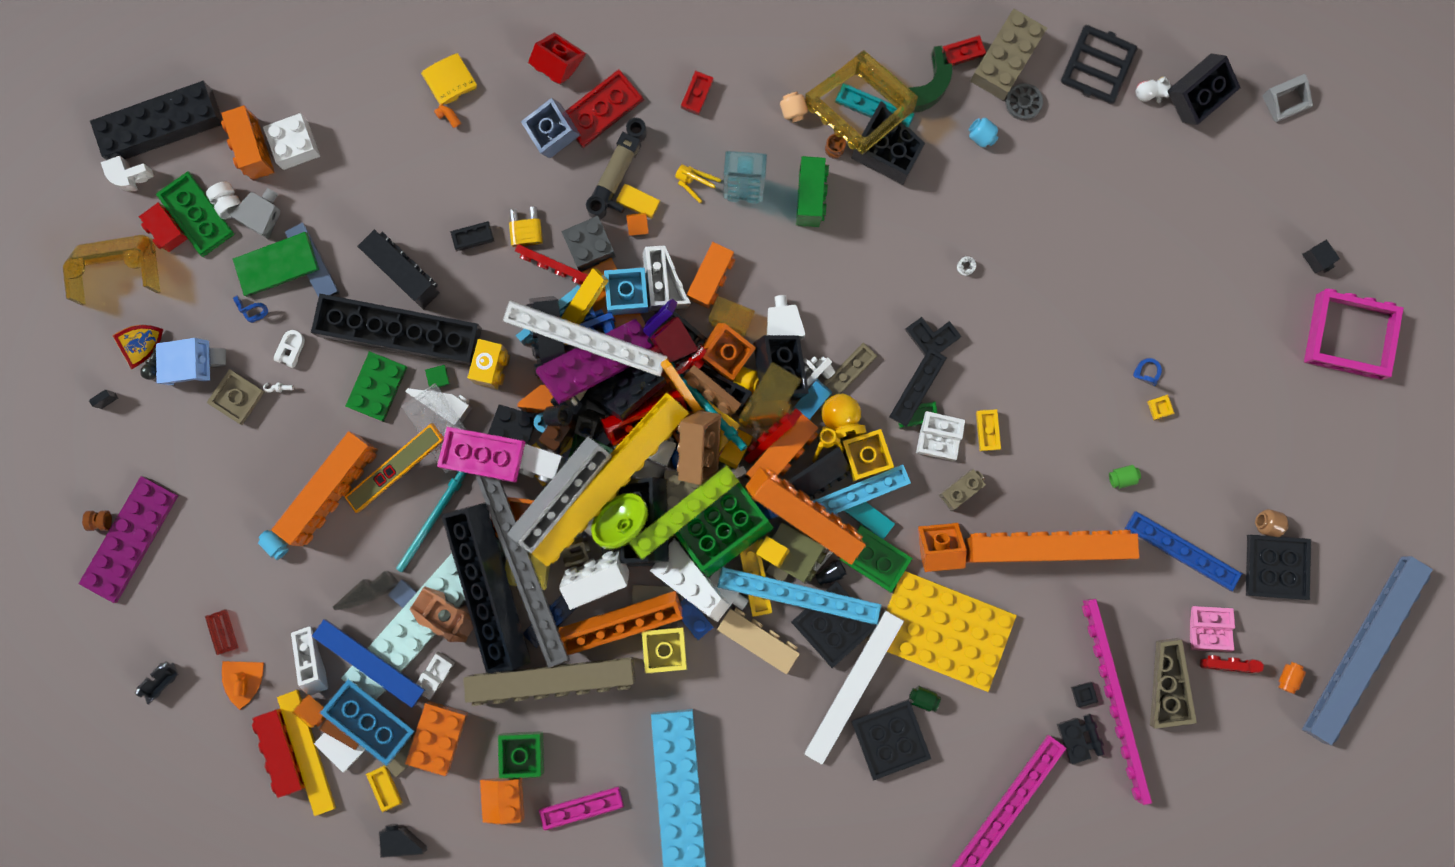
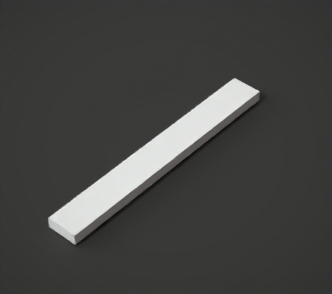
M511 300L503 319L504 322L657 376H661L663 371L660 365L661 362L667 359V356Z
M885 610L804 752L806 756L820 764L824 763L904 622L902 619Z

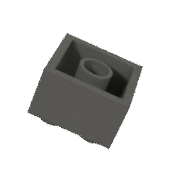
M598 216L561 231L580 272L609 258L616 257Z

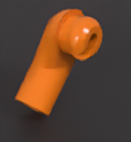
M440 105L439 108L434 110L439 119L445 116L453 128L462 124L452 109Z

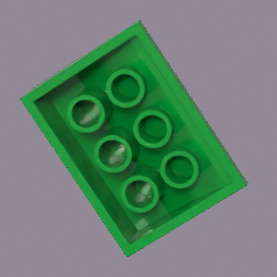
M738 482L678 530L675 535L702 573L710 577L774 527L741 483Z

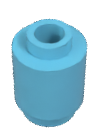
M266 530L258 537L260 539L258 544L271 558L274 557L278 560L289 551L287 543L272 531Z

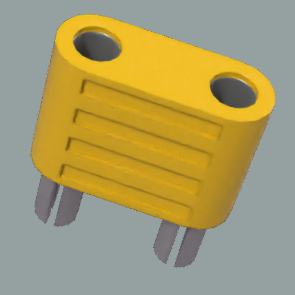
M535 206L530 207L531 219L518 220L517 209H514V213L513 209H511V222H509L511 246L516 247L517 244L521 246L542 244L541 221L537 216V208Z

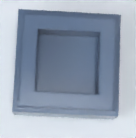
M401 579L388 596L404 608L417 591Z

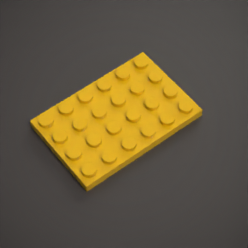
M905 571L896 584L886 611L904 621L887 652L989 692L1017 615Z

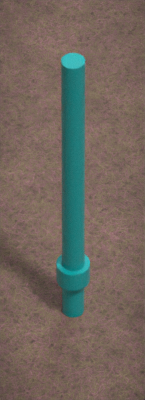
M679 374L700 406L707 412L719 414L696 388L688 385L687 381L683 378L684 374ZM721 417L720 428L724 431V436L729 441L732 440L741 451L745 450L747 445L738 436V431L733 426L730 427Z
M458 472L455 478L450 480L448 489L397 565L396 569L403 573L455 491H459L462 486L461 482L467 473Z

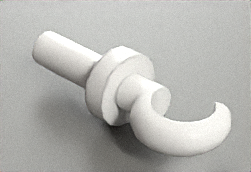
M269 383L263 386V390L266 393H271L274 390L276 392L294 390L293 385H282V383H276V385H272L269 389H266Z

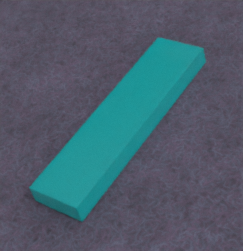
M845 83L842 84L835 103L872 118L882 101L892 114L895 113L899 117L898 120L905 127L910 126L914 117L912 112Z

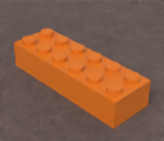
M348 431L271 531L289 545L304 546L309 544L314 537L312 534L317 528L320 529L325 524V518L329 512L332 513L338 507L340 498L349 493L352 488L350 485L354 480H358L363 475L364 467L374 461L377 456L375 453L378 449L360 435Z
M759 467L745 486L751 496L759 503L851 565L866 546L862 541L863 536L857 532L858 530L849 523L846 525L838 515L833 512L830 514L822 504L817 501L814 503L806 493L801 490L798 492L787 480L783 479L782 481L770 468L765 470Z

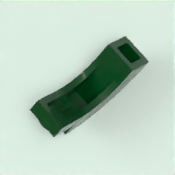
M934 46L931 53L934 73L933 80L924 86L907 89L905 96L909 112L916 113L927 110L938 103L945 94L952 77V64H946V53L942 52V46Z

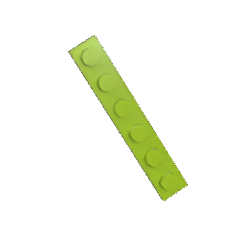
M726 465L630 541V546L642 560L740 481Z

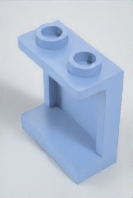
M190 338L157 343V384L171 386L176 382L191 380L210 381L209 341Z

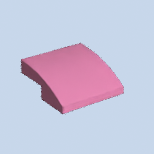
M1192 606L1190 616L1191 650L1233 652L1232 630L1235 629L1233 608Z

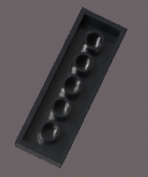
M200 81L90 120L101 156L106 160L121 156L126 160L221 126L223 119L212 88L204 81Z

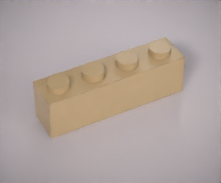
M735 608L734 611L729 609L717 630L787 675L800 654L796 651L798 647L789 641L786 644L779 640L780 635L772 630L769 632L761 629L763 624L755 619H752L750 622L744 618L746 614L738 608Z

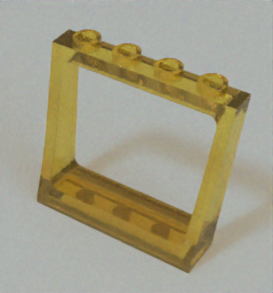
M865 50L861 51L846 65L805 95L808 110L811 113L816 112L824 125L829 124L834 129L836 136H842L847 140V144L851 149H857L862 155L914 111L918 99L915 93ZM853 75H859L897 108L891 116L867 137L861 136L820 99V97Z

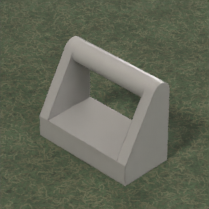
M1305 74L1272 87L1262 95L1275 122L1313 106L1309 81ZM1297 89L1303 103L1280 112L1277 97Z

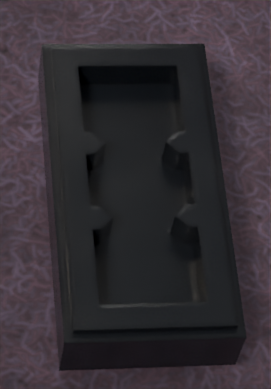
M489 221L450 231L456 252L495 241Z

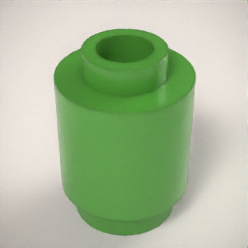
M1134 465L1113 469V472L1109 473L1111 486L1118 489L1136 485L1139 483V479H1141L1140 470L1138 467L1135 468Z

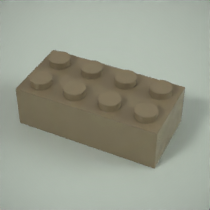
M1013 8L974 72L970 82L1004 101L1043 37L1047 27Z

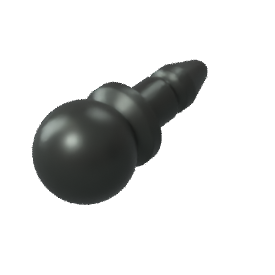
M156 347L153 349L150 361L145 360V365L140 369L141 376L146 380H152L156 377Z

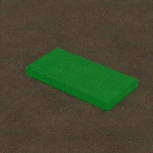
M189 171L156 193V196L200 256H206L235 235L225 219H221L218 216L214 205L211 204L206 193Z
M302 232L233 258L243 295L246 297L319 270L307 232Z

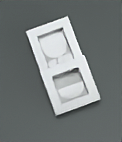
M439 651L434 655L427 669L422 672L417 681V684L425 689L422 695L429 700L432 699L455 664L454 661Z

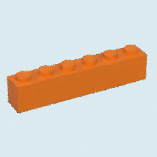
M676 591L560 627L559 634L567 654L571 655L683 619L682 606Z

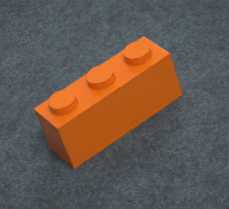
M712 242L686 294L689 300L707 309L710 304H715L719 295L716 292L719 286H724L727 279L725 274L728 269H732L736 261L733 258L734 251Z

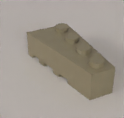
M1178 638L1156 641L1150 726L1156 729L1195 724L1197 721L1183 642Z

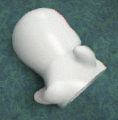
M1161 77L1158 81L1148 80L1140 82L1136 88V96L1141 101H1149L1156 97L1157 103H1160L1162 97H1169L1167 90L1171 88L1170 82L1166 77Z

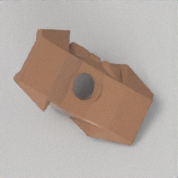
M424 586L410 607V611L419 625L430 628L433 633L443 636L448 642H466L473 630L467 606L459 608L448 602L444 592ZM441 610H448L451 614L450 619L441 621L438 618L439 612Z

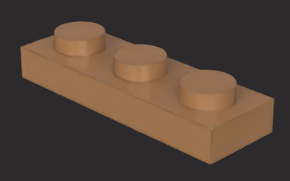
M695 365L684 375L683 378L687 381L688 385L701 392L703 397L713 402L722 413L731 416L740 407L741 403Z

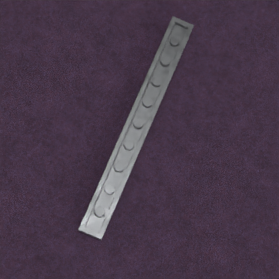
M475 475L548 667L550 668L569 660L527 550L517 544L507 534L515 525L516 519L501 480Z

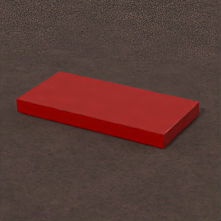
M618 69L566 110L580 133V136L576 138L577 142L584 148L643 102L644 98Z

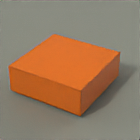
M646 213L626 215L629 236L649 234Z

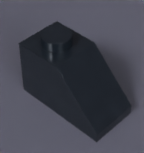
M389 824L379 832L381 858L418 855L427 851V845L406 827H398V824Z

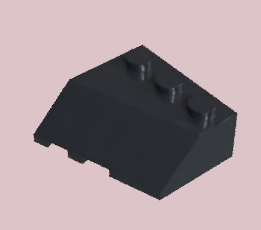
M881 101L856 144L851 158L904 185L925 143L909 127H905L898 120L899 117L895 113L892 114Z

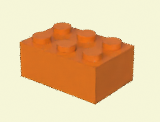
M245 105L222 112L223 121H221L224 131L228 133L229 139H227V143L231 151L234 152L233 162L236 168L240 169L244 175H247L252 180L275 173L258 119Z
M427 701L424 705L405 764L446 776L449 773L468 712Z

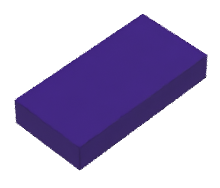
M673 298L670 299L647 320L643 332L647 336L654 332L674 313L678 302Z

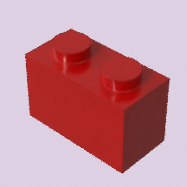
M159 202L138 216L143 222L141 224L142 228L148 234H152L154 237L152 241L159 249L163 248L171 252L188 239L167 209Z

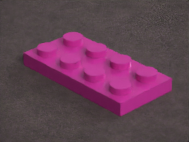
M446 427L437 467L516 483L526 442Z

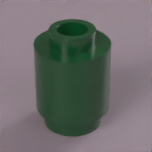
M918 685L916 689L912 688L909 700H911V705L928 712H936L941 696Z

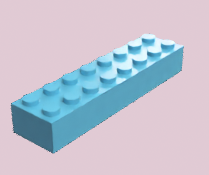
M693 709L652 712L651 723L663 867H706Z

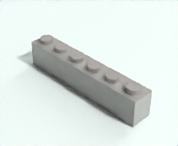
M587 437L507 534L529 553H532L612 455L591 438Z

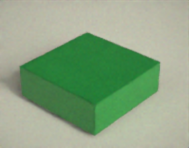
M445 365L425 370L430 390L450 385Z

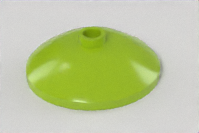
M631 493L616 496L612 501L607 502L602 507L601 513L593 520L591 534L594 541L599 546L607 549L621 547L632 541L645 524L647 518L646 503L641 497Z

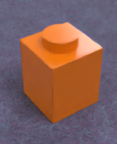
M307 695L292 711L309 728L315 725L319 727L326 719L320 714L324 707L310 695Z

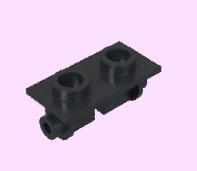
M166 661L160 663L150 674L154 680L146 678L136 688L135 694L140 698L144 696L146 703L149 705L176 679L178 672L173 662L169 664Z

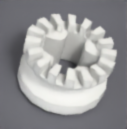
M969 256L963 257L957 264L958 272L964 276L971 275L976 268L975 260ZM966 262H969V267L971 269H967L966 271H964V266L962 265V263L965 264Z

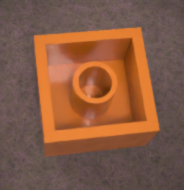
M718 323L702 345L707 351L701 359L721 376L734 380L756 347L727 324Z

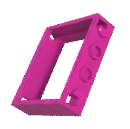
M1325 289L1316 294L1304 363L1379 380L1392 377L1404 307L1396 306V303L1377 302L1375 298H1359L1353 293H1337L1335 289ZM1329 301L1389 314L1380 366L1320 353Z

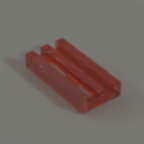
M227 609L205 616L216 655L239 648ZM219 616H222L231 647H228L225 632L222 627ZM213 618H214L215 623H216V626H217V630H218V633H219V636H220V640H219V637H218V634H217V631H216V627H215Z

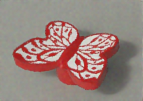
M702 344L697 347L698 350L691 353L676 363L677 367L674 369L678 374L685 372L687 369L690 370L693 365L698 369L702 367L704 361L701 358L707 351Z

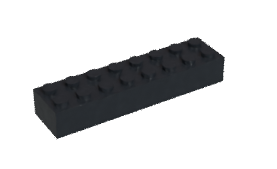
M319 294L311 333L321 338L471 366L477 341L480 339L482 331L478 323L325 294Z
M486 502L441 514L486 674L511 671L531 663Z

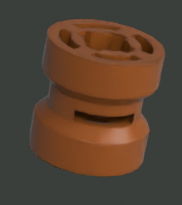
M840 134L830 135L825 146L827 156L833 159L841 157L846 147L845 138Z
M101 510L99 513L86 511L83 515V527L86 531H94L96 529L108 531L112 525V515L108 510Z

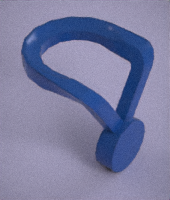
M238 295L233 297L239 312L243 313L246 320L250 323L258 321L268 314V308L264 303H254L244 308ZM255 307L263 308L261 313L252 317H248L246 313Z
M1144 359L1137 365L1133 376L1156 386L1162 372L1161 365L1155 359ZM1151 362L1156 365L1157 374L1155 378L1146 375L1140 376L1142 366L1145 363Z

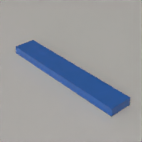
M1137 511L1132 514L1125 527V530H1131L1132 534H1138V537L1229 591L1234 590L1242 576L1241 572Z
M324 619L313 633V638L411 708L415 706L425 692L424 688L327 619Z

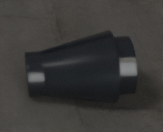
M838 560L830 563L815 576L820 586L826 583L844 579L843 576L847 575V572L841 561Z

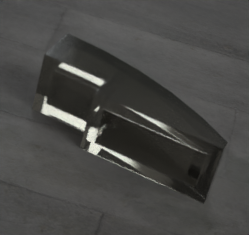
M384 571L373 582L369 579H363L332 608L334 610H343L367 604L390 592L399 582L389 571Z

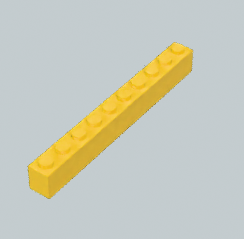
M666 393L610 453L612 457L531 554L547 567L551 563H555L564 548L571 546L576 535L579 532H583L587 528L588 522L601 513L602 507L615 498L616 492L628 484L634 472L639 471L644 466L645 460L658 451V446L671 437L672 431L679 426L683 419L687 418L689 412Z

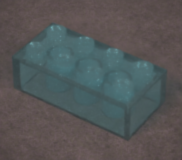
M726 151L724 199L730 202L747 200L748 203L757 204L759 201L763 202L767 154Z

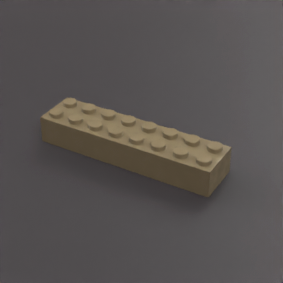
M628 657L555 665L550 668L545 666L487 674H472L463 677L465 703L471 702L472 706H478L488 703V700H492L493 704L504 703L508 701V698H513V701H523L533 695L534 699L547 698L551 693H555V697L567 696L570 694V691H576V695L587 694L590 692V689H597V692H606L617 686L618 690L630 689L631 685L636 682L634 658Z

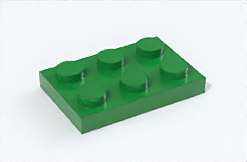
M369 351L345 407L384 422L408 367Z
M860 525L857 532L863 536L862 541L866 546L852 565L842 558L839 560L892 593L913 558Z

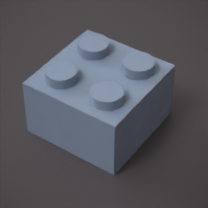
M553 98L549 99L521 121L539 152L548 158L553 157L580 136L579 131L562 104Z

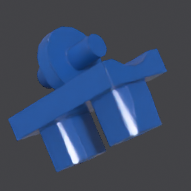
M591 307L590 314H587L584 318L585 322L579 324L592 330L603 327L604 332L607 333L615 329L614 322L616 321L612 312L604 315L602 309L594 311L593 307Z

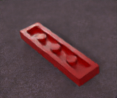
M519 244L516 246L515 252L521 254L519 258L531 262L532 259L538 261L537 266L546 270L549 267L556 269L554 273L564 278L566 275L572 276V281L582 285L588 276Z
M797 408L790 414L786 412L780 418L779 424L775 422L768 429V433L763 432L760 435L757 443L753 441L746 449L748 453L744 459L749 464L791 429L802 413Z

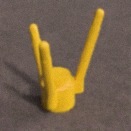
M682 164L675 175V178L679 180L678 184L684 187L699 203H702V200L687 183L691 184L695 179L714 189L716 188L714 184L699 176L716 182H721V179Z
M823 426L819 432L820 443L813 457V463L817 461L823 447L830 448L836 444L844 453L840 439L836 438L835 431Z

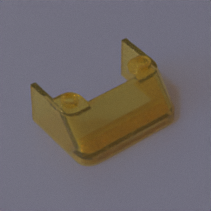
M137 235L76 246L63 265L66 299L80 305H86L82 278L85 266L124 260V263L132 269L141 268L143 287L155 293H161L155 244L152 239L146 235Z
M771 363L740 415L739 424L741 427L751 429L770 426L775 422L778 423L780 418L786 415L791 406L790 398L801 379Z

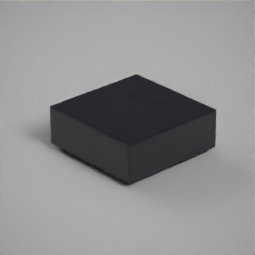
M103 390L89 399L92 407L103 409L117 400L118 396L115 392Z
M1092 682L1071 687L1078 708L1098 702Z

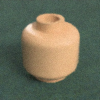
M798 92L783 96V100L780 102L784 118L787 120L792 119V122L803 120V115L808 112L805 98L802 94H798Z

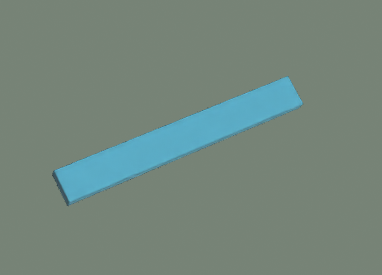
M725 567L721 568L717 588L878 625L881 604Z

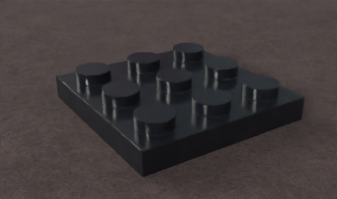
M631 366L589 388L584 396L623 421L664 387L667 382L663 376H657Z
M1247 535L1246 596L1310 600L1311 539Z
M837 581L826 590V592L850 597ZM804 609L791 621L831 668H834L876 628L874 624L810 609Z
M909 699L851 720L873 781L931 759Z

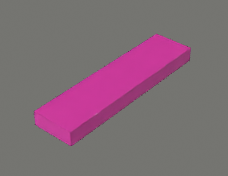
M617 786L541 808L538 811L543 830H548L623 808L624 803L620 788Z

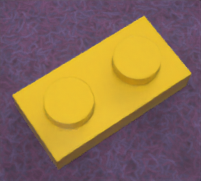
M997 409L976 411L979 451L1001 450Z

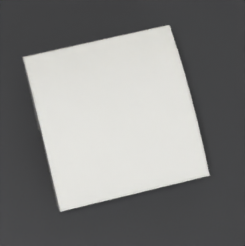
M926 411L916 453L955 462L958 456L959 442L963 438L965 420Z
M323 733L314 743L342 773L366 750L360 744L354 750L326 733Z

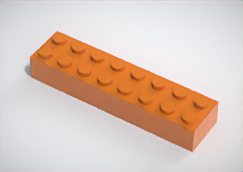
M1110 530L1092 531V535H1090V531L1072 532V535H1069V531L1051 532V535L1048 532L1031 533V536H1028V532L1011 533V536H1007V532L991 533V537H987V533L970 534V538H965L967 550L966 563L1139 559L1138 534H1131V530L1112 531V534H1110Z

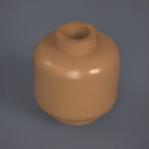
M1270 509L1259 513L1255 520L1257 530L1266 536L1281 537L1289 526L1284 513Z

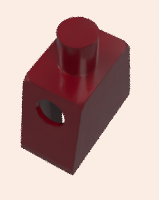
M676 316L669 319L650 337L654 347L649 350L667 356L669 362H673L698 350L680 318Z

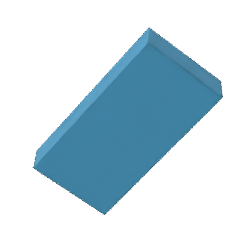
M818 379L808 389L809 394L802 397L792 409L793 411L797 408L809 420L833 393Z

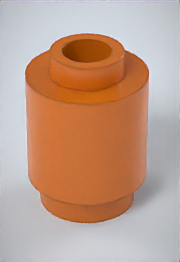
M1291 662L1290 665L1285 664L1278 681L1280 683L1278 688L1295 694L1296 690L1299 691L1306 672L1303 671L1304 667L1294 662Z

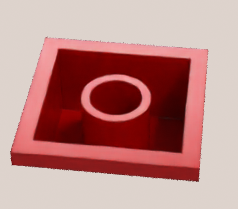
M554 32L535 43L528 64L533 66L538 72H542L550 77L553 82L561 84L571 77L586 53Z

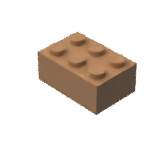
M698 410L680 422L678 427L680 442L677 448L679 453V462L677 464L678 480L701 485L718 472L721 414Z

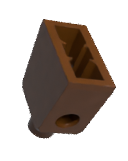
M572 419L571 423L567 426H547L539 438V442L553 453L560 455L580 424Z

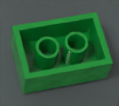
M801 157L796 226L819 227L821 221L825 219L827 204L823 202L826 201L828 184L824 183H827L829 165H825L826 158Z

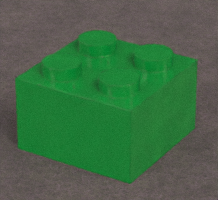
M543 731L501 733L498 735L499 779L541 777L544 774Z

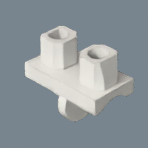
M822 356L819 360L813 357L810 361L806 358L803 359L808 389L820 374L829 379L835 373V370L830 365L832 361L828 357Z

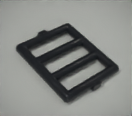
M1085 25L1066 66L1061 82L1083 92L1082 95L1086 97L1093 96L1113 104L1118 97L1133 61L1137 46L1116 37V33L1111 31L1106 33L1092 26ZM1088 34L1128 50L1125 59H1120L1085 44ZM1081 51L1121 67L1118 76L1115 77L1079 62L1078 58ZM1074 68L1113 84L1111 93L1107 94L1070 78Z

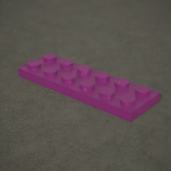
M636 318L605 333L648 350L654 347L647 341L649 336L643 332V328ZM577 347L537 367L536 373L560 404L631 366Z
M140 476L78 584L112 603H117L179 495L146 477Z

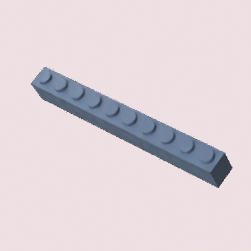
M1412 556L1400 558L1302 728L1304 732L1328 745H1332L1339 739V732L1343 725H1346L1350 720L1351 711L1359 704L1363 690L1367 689L1370 685L1371 676L1379 669L1382 657L1390 650V643L1399 634L1402 622L1409 617L1410 609L1413 603L1420 598V591L1429 582L1433 569Z

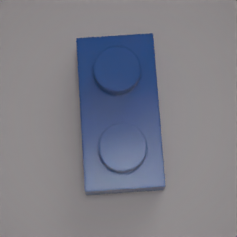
M686 598L680 602L683 615L681 620L697 640L714 628L698 607Z

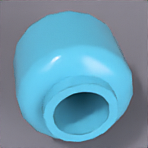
M977 118L969 128L970 139L980 147L992 146L998 140V127L988 118Z

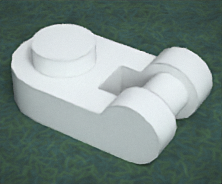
M296 330L287 331L276 350L274 361L278 363L284 362L288 367L294 368L304 346V336ZM287 349L291 350L289 356L285 355Z

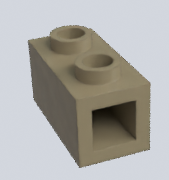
M972 469L940 493L939 496L951 511L955 510L986 485L984 483L985 478L978 470Z

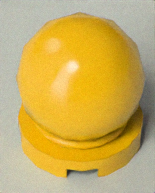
M841 393L835 394L825 401L821 409L822 420L827 428L835 431L836 438L847 436L848 439L867 433L865 425L859 424L861 408L857 400Z

